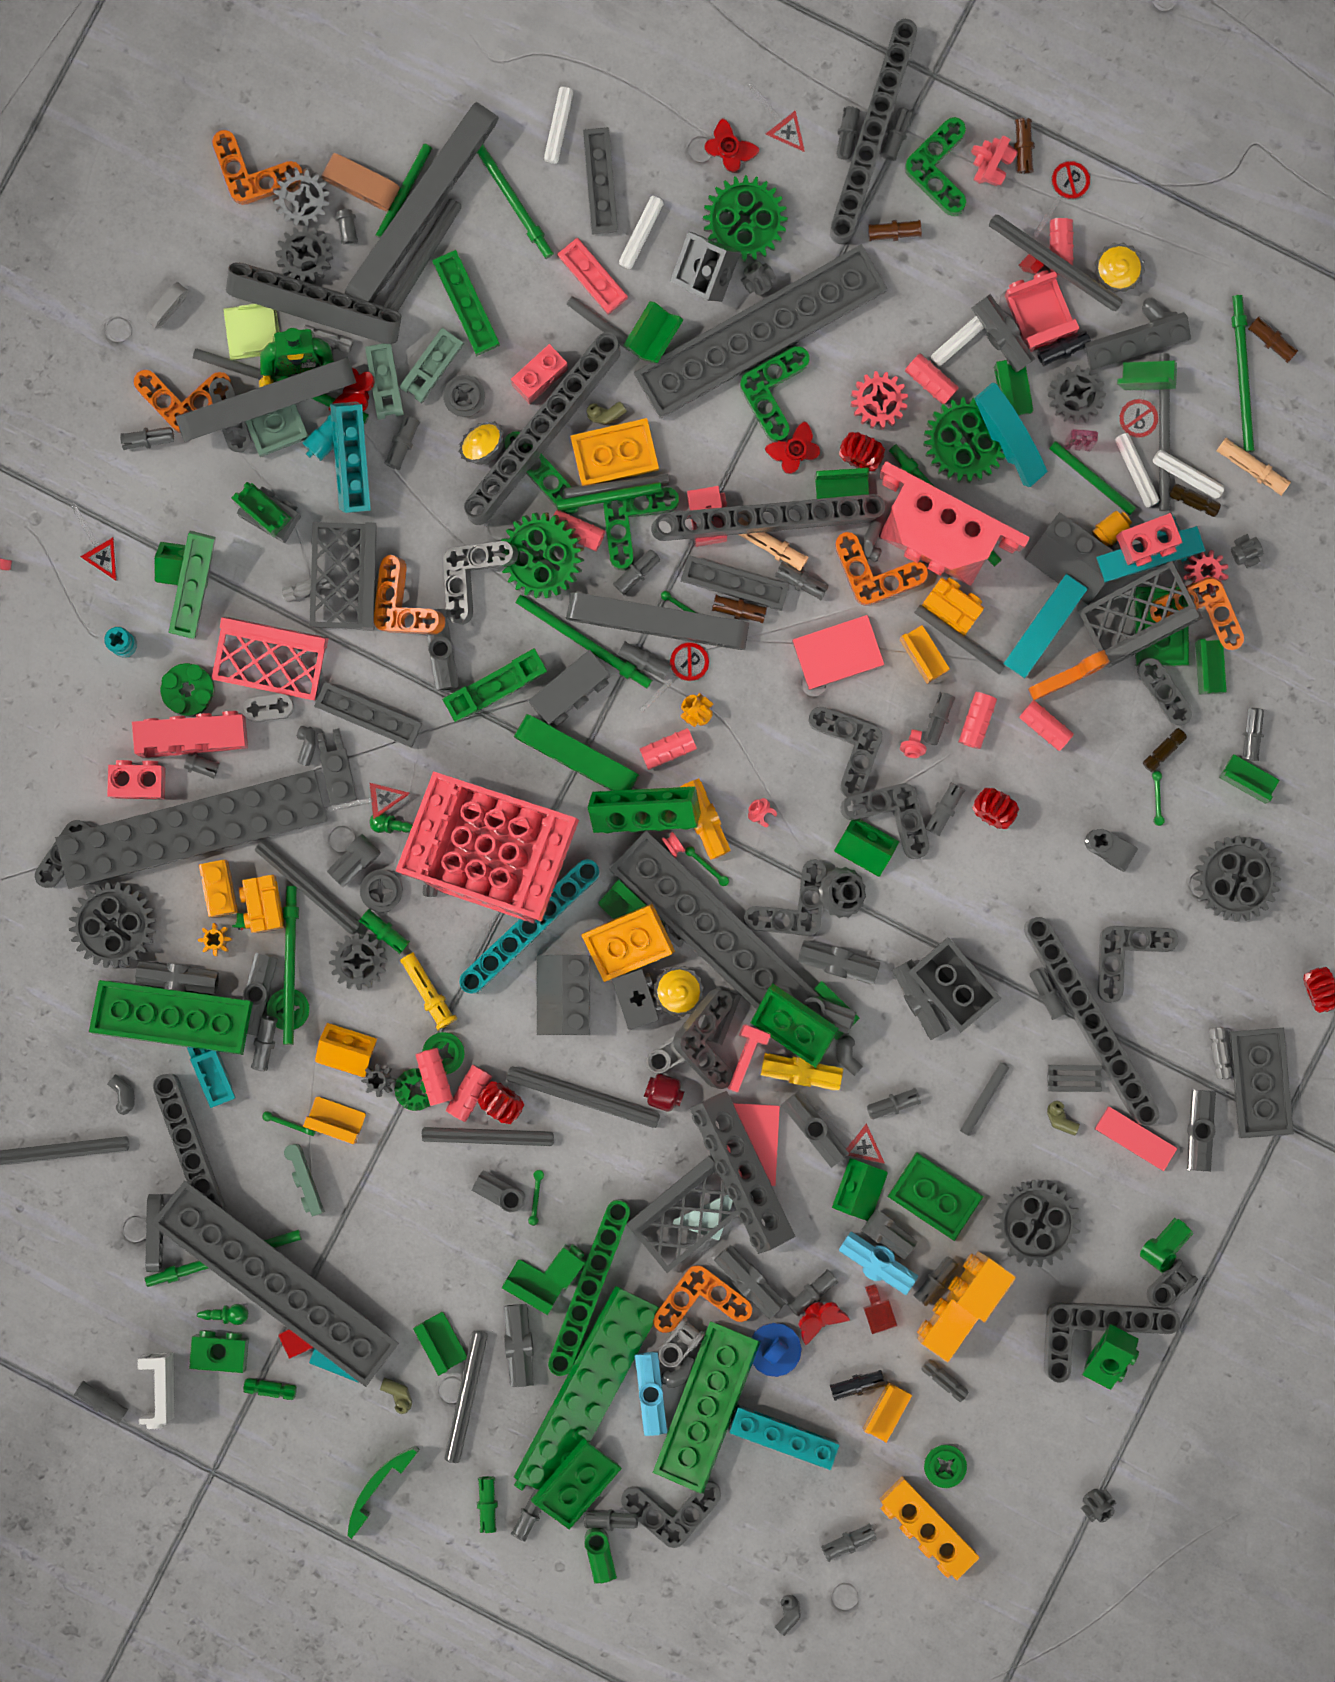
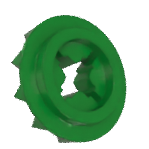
M284 989L274 993L267 1005V1015L278 1019L276 1027L283 1030L284 1013H278L277 1011L284 1008ZM296 989L294 1006H299V1008L294 1011V1030L304 1025L309 1017L310 1006L305 995Z
M441 1032L427 1039L422 1052L437 1047L443 1049L449 1043L448 1053L454 1059L444 1058L442 1061L447 1075L455 1072L462 1065L465 1051L462 1042L455 1035Z
M419 1068L404 1071L397 1078L394 1088L397 1101L404 1108L412 1111L423 1110L430 1106L423 1081L420 1083V1089L426 1096L416 1094L411 1100L409 1099L411 1090L405 1084L415 1085L422 1079Z
M941 1444L931 1449L926 1456L924 1471L928 1480L933 1485L940 1488H952L964 1479L967 1472V1462L959 1449L952 1445ZM940 1457L945 1462L954 1458L950 1464L952 1476L945 1470L938 1472L941 1465L937 1458Z

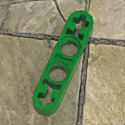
M511 432L506 436L504 441L505 450L511 445L510 440L513 438L515 440L520 432ZM524 444L522 448L525 452L528 448L532 451L533 446L531 444ZM540 454V468L537 470L529 469L526 474L558 509L557 500L563 498L558 495L555 499L553 496L558 494L563 486L565 488H570L571 486L551 463ZM548 476L556 477L559 481L558 486L552 490L547 489L543 484L545 478ZM579 507L560 511L572 515L578 511Z

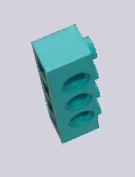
M358 402L330 404L339 509L344 513L370 511L362 404Z
M737 1404L729 1427L730 1434L828 1470L832 1469L840 1446L837 1440Z

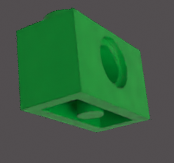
M565 1244L544 1274L566 1290L584 1266L586 1259L583 1256L585 1253L574 1244L570 1247Z
M1110 1324L1087 1357L1082 1376L1111 1390L1117 1381L1120 1383L1123 1381L1128 1370L1127 1366L1129 1364L1133 1366L1139 1356V1351L1136 1350L1139 1338Z
M200 1330L199 1334L192 1336L189 1369L244 1373L246 1371L249 1338H242V1333L226 1332V1336H215L216 1331ZM215 1344H221L225 1347V1357L218 1358L214 1355L213 1347Z

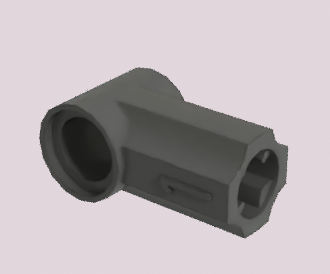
M363 834L359 835L346 848V853L327 870L330 876L343 888L362 869H366L381 854Z
M817 995L811 996L804 1001L803 1004L807 1007L812 1001L819 1003L821 1006L820 1016L838 1027L839 1031L849 1034L855 1020L856 1011L827 1001Z
M484 1170L478 1176L471 1190L500 1206L506 1212L520 1210L526 1201L522 1190L505 1183ZM510 1192L515 1193L519 1198V1203L516 1207H510L506 1203V1196Z
M876 1209L861 1231L877 1243H882L905 1260L915 1248L917 1241L907 1232L897 1227L893 1220Z

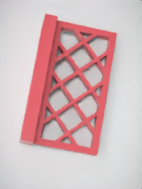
M230 617L221 618V631L212 680L316 700L325 649L327 648L329 638ZM226 634L236 636L242 646L230 653L225 646ZM243 638H248L251 640L245 643ZM256 640L262 641L268 650L257 659L248 647V645ZM268 643L277 644V645H276L275 647L271 648ZM281 646H287L294 657L282 664L274 651ZM245 648L253 661L241 669L233 656ZM294 648L301 649L303 651L297 654ZM223 650H224V652L226 653L227 656L222 659ZM307 651L318 653L316 664L307 669L299 656ZM271 654L279 667L266 674L258 661ZM230 659L237 672L230 677L219 675L221 664ZM296 659L305 672L292 680L284 666ZM255 664L263 677L256 682H251L243 671ZM280 669L289 681L281 688L275 687L269 676ZM315 669L314 678H313V676L311 675L310 672ZM240 674L243 680L234 677ZM307 674L312 682L311 694L300 692L294 682ZM266 680L269 685L261 684L260 682ZM292 685V687L294 688V690L285 689V688H287L288 686Z
M743 1025L739 1036L746 1038L747 1041L728 1089L735 1092L739 1091L757 1043L767 1045L770 1034L747 1025Z

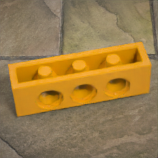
M903 1476L879 1498L883 1504L880 1509L891 1520L896 1517L902 1523L899 1527L900 1530L909 1539L914 1536L921 1543L918 1548L928 1559L933 1556L940 1563L937 1568L947 1578L952 1575L958 1580L980 1558L970 1545ZM913 1504L916 1507L914 1515L910 1517L903 1516L901 1513L903 1506ZM930 1523L934 1525L935 1530L932 1535H921L920 1530L924 1524ZM944 1543L953 1545V1551L948 1556H943L939 1553V1549Z

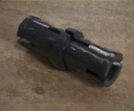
M1082 331L1067 339L1061 338L1057 340L1058 343L1038 350V359L1042 366L1062 358L1068 359L1071 357V354L1085 349V343L1091 341L1090 336L1086 331Z
M878 1370L859 1377L858 1375H853L852 1379L830 1384L834 1401L855 1394L861 1396L865 1391L882 1386L885 1387L882 1371Z

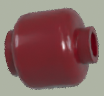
M659 1073L655 1078L650 1077L644 1097L647 1098L649 1106L670 1112L675 1105L680 1107L685 1091L680 1090V1080Z

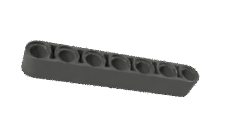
M237 262L229 265L226 292L232 297L380 343L393 344L398 341L402 316L396 310L245 263Z
M347 357L176 416L175 418L182 438L186 442L357 383Z
M574 592L570 593L566 619L573 622L736 650H745L749 623L740 620Z
M173 1074L159 1075L154 1080L153 1090L186 1181L197 1189L198 1181L206 1179L210 1184V1188L206 1194H202L228 1213L181 1082ZM165 1078L170 1079L173 1083V1089L168 1094L161 1089V1082ZM174 1103L179 1104L182 1108V1115L179 1118H174L170 1114V1107ZM183 1128L191 1132L192 1137L187 1144L179 1139V1132ZM193 1153L197 1154L201 1160L199 1167L196 1169L188 1164V1158Z

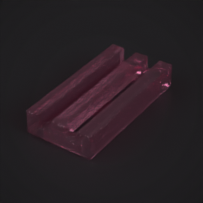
M1073 429L1065 439L1064 448L1070 450L1072 445H1075V450L1080 451L1085 446V451L1090 452L1098 441V432Z

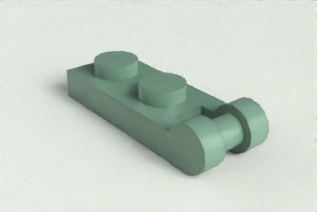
M441 328L403 380L400 389L406 393L409 391L418 402L423 403L464 343ZM418 376L425 381L422 387L415 383Z
M382 343L365 346L369 372L375 378L372 391L378 420L385 419L387 415L395 414L396 417L404 415L392 344ZM392 397L393 404L383 405L382 398Z
M298 1144L288 1145L284 1149V1156L292 1161L295 1172L292 1173L296 1187H301L305 1197H302L301 1201L305 1212H310L312 1217L325 1212L303 1149Z

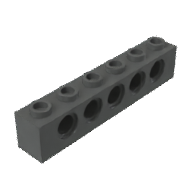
M724 1091L690 1107L692 1119L703 1136L704 1145L711 1153L715 1162V1168L727 1187V1194L733 1200L738 1211V1217L744 1224L750 1236V1242L757 1253L770 1251L796 1237L728 1092Z

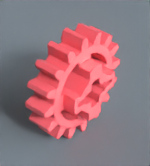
M877 371L874 372L873 378H870L867 374L864 375L865 383L857 381L856 387L859 391L854 390L851 394L852 397L857 398V400L851 401V407L858 408L854 412V416L862 415L861 424L863 425L869 421L871 422V429L875 427V424H879L881 430H883L886 422L894 426V417L900 420L903 417L899 410L907 409V404L902 403V401L907 400L908 394H901L905 385L897 386L898 377L895 376L890 380L888 379V372H885L883 377H879ZM883 385L888 386L893 391L889 392L887 389L883 387ZM872 386V392L862 397L864 391ZM877 391L881 400H884L881 410L878 402L874 401ZM896 404L893 412L886 415L887 408ZM865 409H870L875 413V416L869 414Z

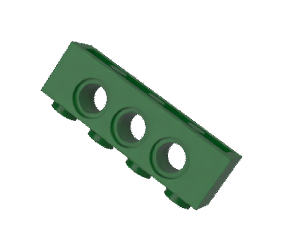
M696 786L592 792L587 807L593 833L606 834L644 830H688L697 828L701 814Z

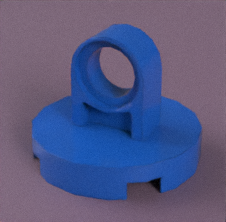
M783 1323L764 1324L754 1331L752 1338L761 1341L753 1361L754 1367L766 1376L778 1377L788 1374L796 1367L801 1358L802 1347L799 1337L792 1328Z

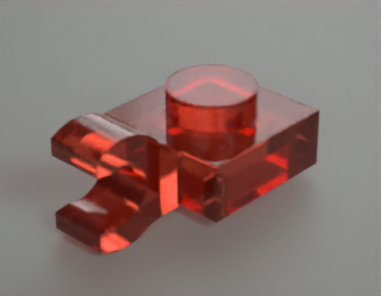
M875 1284L865 1287L871 1305L863 1307L871 1333L875 1334L896 1327L897 1323L889 1299L881 1301Z

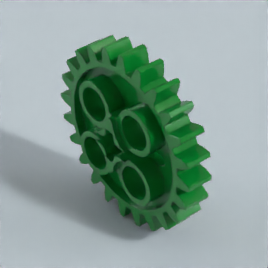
M747 175L744 176L741 183H739L735 176L733 185H730L725 180L724 190L715 187L718 196H708L709 201L713 204L704 206V210L709 212L710 215L703 216V221L710 222L709 225L704 227V231H712L708 239L711 241L716 240L741 252L740 255L743 262H746L747 255H751L752 259L756 261L757 253L759 252L763 257H766L765 249L767 247L774 251L775 246L772 242L781 243L782 241L778 232H786V228L781 226L780 223H785L788 220L787 217L780 216L787 208L786 206H778L783 197L774 198L776 188L768 191V181H765L761 186L758 185V177H755L753 182L749 183ZM742 194H748L752 197L753 202L745 207L739 204L738 198ZM762 202L763 205L750 216V224L744 222L733 235L729 236L727 234L740 222V214L748 215L757 203ZM725 212L731 213L734 221L730 225L722 224L719 220L721 214ZM760 213H767L771 217V221L763 226L758 224L756 217ZM743 231L749 232L752 235L751 242L748 244L740 243L737 239L739 233Z
M962 397L960 405H957L952 399L950 401V408L942 404L940 407L942 414L934 411L932 416L936 421L928 420L927 426L932 430L924 431V436L930 439L924 441L923 446L931 447L925 455L926 457L934 456L930 465L935 466L939 464L938 474L946 470L948 472V480L953 474L957 475V483H960L962 477H966L967 482L971 483L974 475L978 481H981L982 472L987 476H991L990 466L998 469L1000 465L996 459L1004 460L1005 455L1000 452L1003 451L1000 443L991 439L975 399L972 398L970 404H966L965 398ZM972 417L976 422V426L968 428L963 424L962 419ZM952 421H955L958 424V428L960 431H958V429L952 425ZM945 431L951 432L955 440L951 443L944 442L941 434ZM963 436L965 438H971L969 444L967 442L964 444L961 443V439ZM978 439H988L991 447L989 449L980 448ZM972 449L980 456L979 460L974 456ZM958 453H965L969 456L970 462L961 464L957 461L956 455Z
M538 512L532 513L531 519L528 515L522 516L523 524L520 521H514L513 525L516 530L507 529L506 532L510 538L501 539V541L512 543L518 550L516 562L513 565L507 566L502 573L510 572L511 577L508 579V583L517 581L515 590L525 587V596L530 595L532 591H534L535 598L541 597L542 591L545 598L551 597L552 592L555 595L561 594L560 587L564 590L570 588L567 581L572 583L577 581L573 573L582 572V569L576 566L577 563L584 561L577 554L582 552L584 548L576 547V543L581 540V537L573 538L572 534L576 529L571 528L567 530V520L559 524V515H554L550 520L548 512L543 513L541 519ZM536 530L543 534L541 544L537 543L534 539ZM526 540L530 547L525 546L523 541ZM557 546H560L564 551L562 560L555 556V548ZM505 549L502 553L509 555V550ZM521 551L528 555V563L526 565L522 564L519 559ZM538 551H544V560L539 559L540 553H538ZM553 564H557L560 567V570H556V567ZM542 567L546 568L549 572L547 581L543 580L540 576V569Z

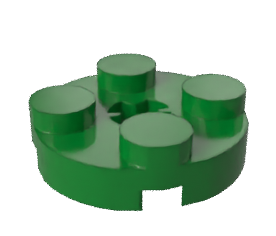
M183 663L176 665L164 674L161 680L160 692L164 704L174 713L186 717L203 713L208 708L215 693L211 676L195 664ZM189 683V686L191 684L194 685L195 690L191 691L192 696L185 697L186 694L181 695L180 690L183 689V684Z

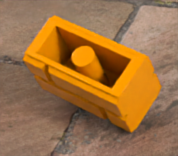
M941 577L922 606L965 636L984 610V607L981 606L982 600L972 593H969L967 596L960 591L961 586L955 580L949 577L945 580Z
M224 859L199 864L200 874L203 876L202 885L208 917L216 918L238 913L229 861Z
M276 875L242 880L243 887H239L241 902H246L248 913H243L246 929L251 928V933H260L285 928Z

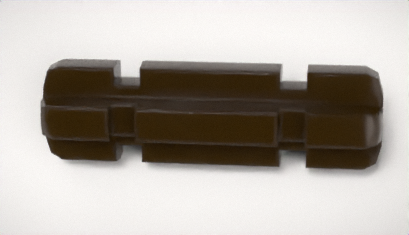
M1179 484L1173 486L1170 493L1172 499L1182 500L1183 504L1201 512L1204 510L1206 511L1205 514L1212 517L1218 514L1221 508L1220 503L1214 500L1208 501L1207 497L1190 489L1187 491L1185 490L1186 487Z
M1180 728L1175 729L1170 734V738H1166L1152 752L1153 755L1148 756L1143 761L1144 767L1150 772L1155 771L1160 766L1159 763L1164 762L1178 748L1177 745L1182 744L1187 739L1185 732Z

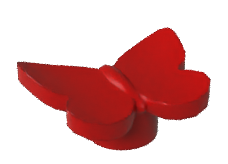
M721 119L714 130L715 138L705 143L706 153L710 156H720L723 158L724 167L731 173H736L740 169L741 161L747 162L759 153V148L755 144L747 141H738V138L733 134L730 124L725 119Z
M352 368L357 383L345 386L343 393L332 404L358 402L362 404V409L365 411L369 400V393L367 391L373 388L375 378L370 372L360 374L356 369Z
M804 421L797 427L792 439H788L787 442L770 443L765 447V452L773 460L782 461L784 473L792 474L799 468L800 461H803V459H816L820 455V448L811 442L813 434L809 424Z
M822 1302L814 1303L806 1309L805 1316L799 1320L798 1325L802 1331V1340L805 1345H808L822 1327L847 1322L850 1319L843 1310L839 1309L835 1302H828L826 1304Z

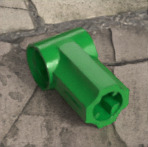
M1174 1218L1156 1239L1151 1238L1144 1244L1140 1257L1161 1273H1164L1173 1265L1176 1253L1189 1240L1193 1232L1180 1219Z
M589 1528L585 1534V1548L594 1584L607 1583L617 1579L607 1531L603 1528ZM594 1535H599L604 1539L602 1545L595 1547L590 1544L589 1539Z

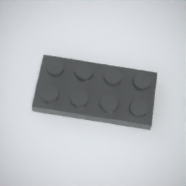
M1284 1027L1229 1032L1239 1138L1294 1134Z

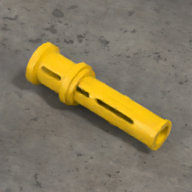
M412 952L403 957L400 962L425 1001L424 1009L430 1012L436 1022L437 1031L457 1020V1016L452 1015L446 1005L445 996L438 994L415 953Z

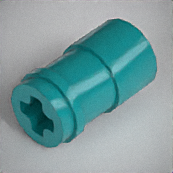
M331 415L302 442L308 449L305 454L309 458L314 455L319 461H322L334 449Z
M113 627L106 632L104 643L115 655L127 658L135 653L137 649L136 638L125 628Z

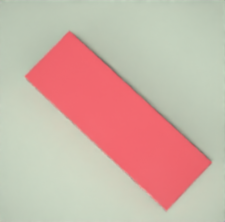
M578 238L557 254L559 259L607 315L628 299L625 292Z
M1109 1106L1094 1128L1162 1171L1165 1170L1178 1149Z

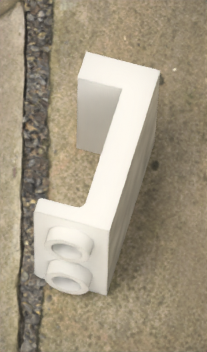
M148 1353L138 1358V1370L154 1369L155 1413H147L139 1418V1424H146L147 1429L163 1428V1425H167L174 1418L173 1353Z

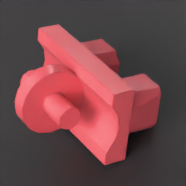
M1004 135L1001 139L994 138L992 143L985 140L982 147L973 146L971 153L976 156L973 164L979 167L973 179L979 184L987 182L994 186L1003 183L1006 173L997 166L1000 161L1007 165L1011 164L1018 153L1009 145L1011 139Z

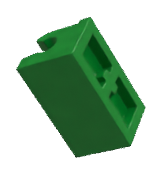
M246 482L244 489L240 493L236 492L231 497L235 504L273 538L292 519L253 483Z

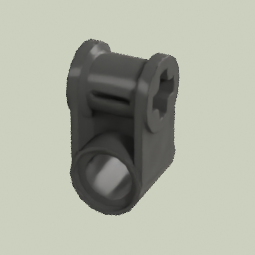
M1105 829L1092 830L1085 837V846L1090 852L1123 872L1126 871L1138 851L1136 846ZM1101 835V841L1104 844L1096 847V841L1093 838Z
M1180 1259L1174 1261L1173 1265L1147 1289V1299L1153 1306L1169 1307L1197 1282L1198 1278L1192 1276L1182 1266L1183 1262ZM1159 1288H1164L1167 1296L1163 1302L1159 1303L1155 1298V1293Z

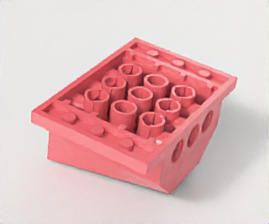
M885 462L881 469L880 479L883 480L882 485L894 492L898 488L901 491L892 506L891 513L879 538L905 551L904 557L916 563L922 560L928 563L927 569L940 576L945 572L971 586L997 541L1001 542L1000 548L1013 554L1014 551L1020 552L1030 538L888 462Z
M433 771L396 872L423 881L442 893L534 924L535 920L542 921L579 820L575 817Z

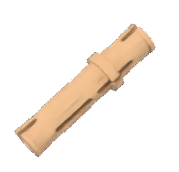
M1227 437L1216 451L1257 479L1256 482L1265 484L1280 496H1282L1291 481L1275 472L1271 465H1265Z
M742 517L738 520L741 525H748V522ZM766 532L738 534L774 555L775 560H782L800 572L809 558L790 547L788 542H781Z

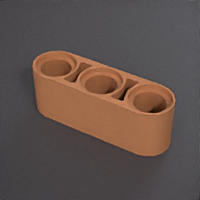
M333 153L321 176L329 184L383 211L389 210L400 189L393 181L336 153Z

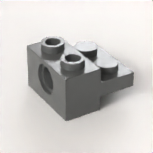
M688 232L670 281L705 300L722 302L741 252L722 243L711 241L694 232Z

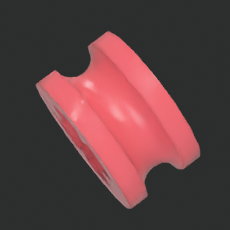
M673 832L670 833L669 838H662L663 843L674 858L677 857L678 852H685L684 847Z

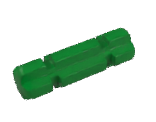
M252 1378L245 1379L243 1386L244 1393L255 1394L256 1392L258 1395L280 1398L281 1396L286 1400H294L297 1390L295 1385L286 1384L282 1386V1383L264 1380L257 1382V1379Z

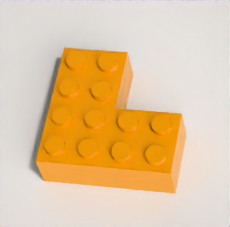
M979 1251L976 1255L972 1253L963 1264V1267L966 1268L960 1277L956 1275L947 1288L950 1292L946 1298L943 1299L941 1297L934 1305L932 1311L935 1314L930 1321L925 1319L917 1330L919 1334L918 1341L946 1362L950 1361L977 1320L980 1319L985 1323L1016 1278Z

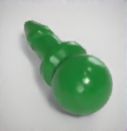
M385 813L376 816L375 819L373 814L369 820L371 829L377 833L386 832L391 834L393 831L408 833L413 826L409 822L398 821L395 816H388Z
M234 1304L231 1307L224 1305L223 1310L207 1309L197 1313V1317L204 1320L223 1319L224 1324L230 1322L234 1325H242L247 1321L249 1315L247 1308L242 1304Z

